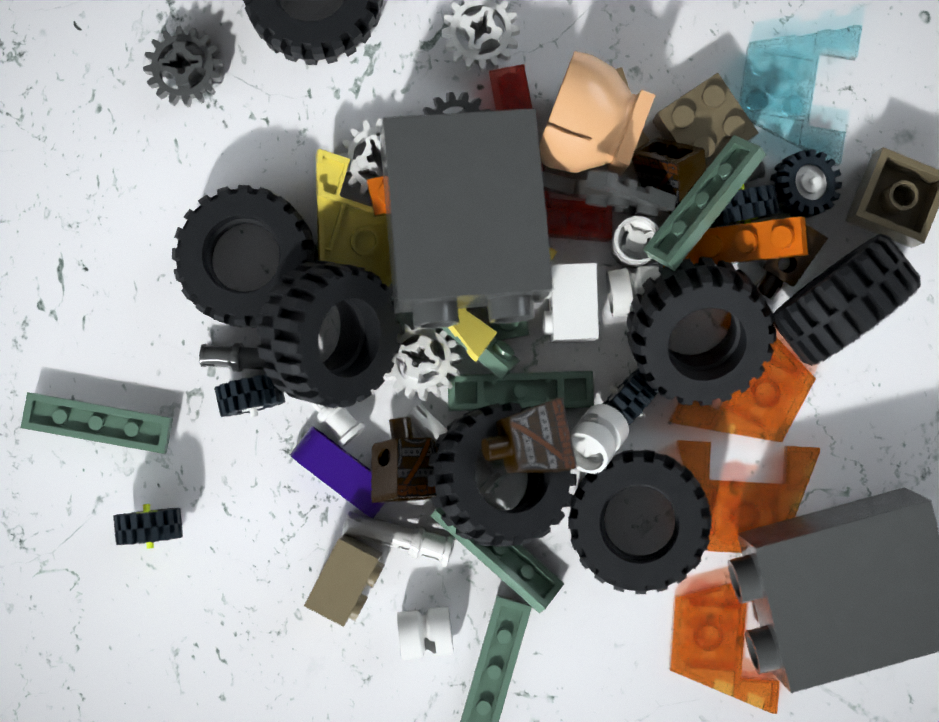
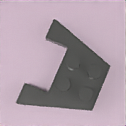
M542 171L543 188L545 191L586 199L585 204L604 208L610 205L615 207V212L628 215H636L637 212L644 215L658 216L659 210H675L677 196L650 186H646V188L637 186L638 182L632 179L625 178V180L618 179L619 175L612 172L589 171L587 180H575Z

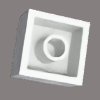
M596 263L552 264L553 290L546 297L549 301V311H544V314H542L543 335H550V343L594 342L599 339Z

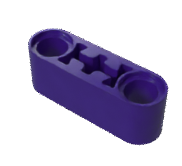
M314 426L309 428L289 454L301 466L373 519L386 503H372L371 469Z

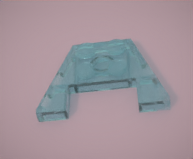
M852 25L843 29H827L812 34L790 35L750 42L747 46L739 104L751 122L802 150L814 149L816 154L824 152L827 154L825 161L833 159L836 163L834 166H839L842 162L846 132L809 126L819 55L854 61L858 57L862 25Z

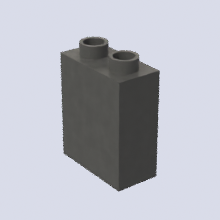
M536 109L383 118L380 147L394 313L412 312L413 327L417 329L455 326L459 324L458 309L488 306L489 322L515 323L534 319V303H542L553 290Z
M904 487L737 533L742 556L728 560V572L738 601L743 604L754 600L760 627L745 631V639L751 661L759 675L772 672L790 693H794L939 652V531L930 499Z

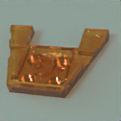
M726 311L719 327L728 331L731 324V313ZM776 337V341L770 343L774 349L771 361L763 362L762 365L765 371L759 379L753 377L749 381L750 388L743 393L740 390L732 393V399L721 402L717 409L710 405L700 406L698 401H693L690 406L679 404L678 402L668 421L672 424L783 442L816 378Z
M676 440L677 450L683 466L685 465L693 473L704 490L709 503L712 529H710V541L706 551L742 553L737 533L795 518L820 454V448L784 446L783 483L709 479L711 442Z
M732 583L718 584L675 595L673 598L669 670L764 711L777 714L780 681L776 678L742 676L747 602L741 604L738 601Z

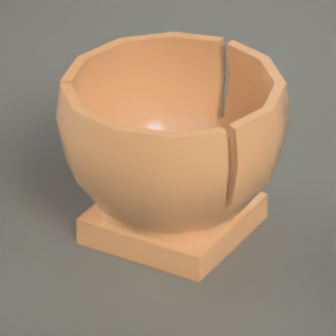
M574 51L539 143L541 163L549 168L572 173L607 165V172L621 176L630 165L655 94L641 90L637 95L632 94L613 66L594 55Z

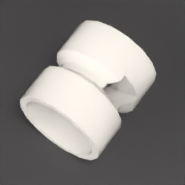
M633 216L625 219L618 225L610 238L609 248L614 260L625 268L633 269L647 264L651 258L648 257L643 249L659 230L658 226L652 220L642 216Z
M658 264L637 266L633 273L627 268L606 271L607 295L612 317L626 316L629 312H634L631 302L635 294L643 295L645 290L642 285L649 277L656 280L661 276Z
M605 404L591 406L570 432L578 470L592 474L601 472L628 437V422L616 408Z
M448 606L428 608L425 615H421L418 610L397 612L402 660L423 658L425 652L428 651L433 656L454 654Z

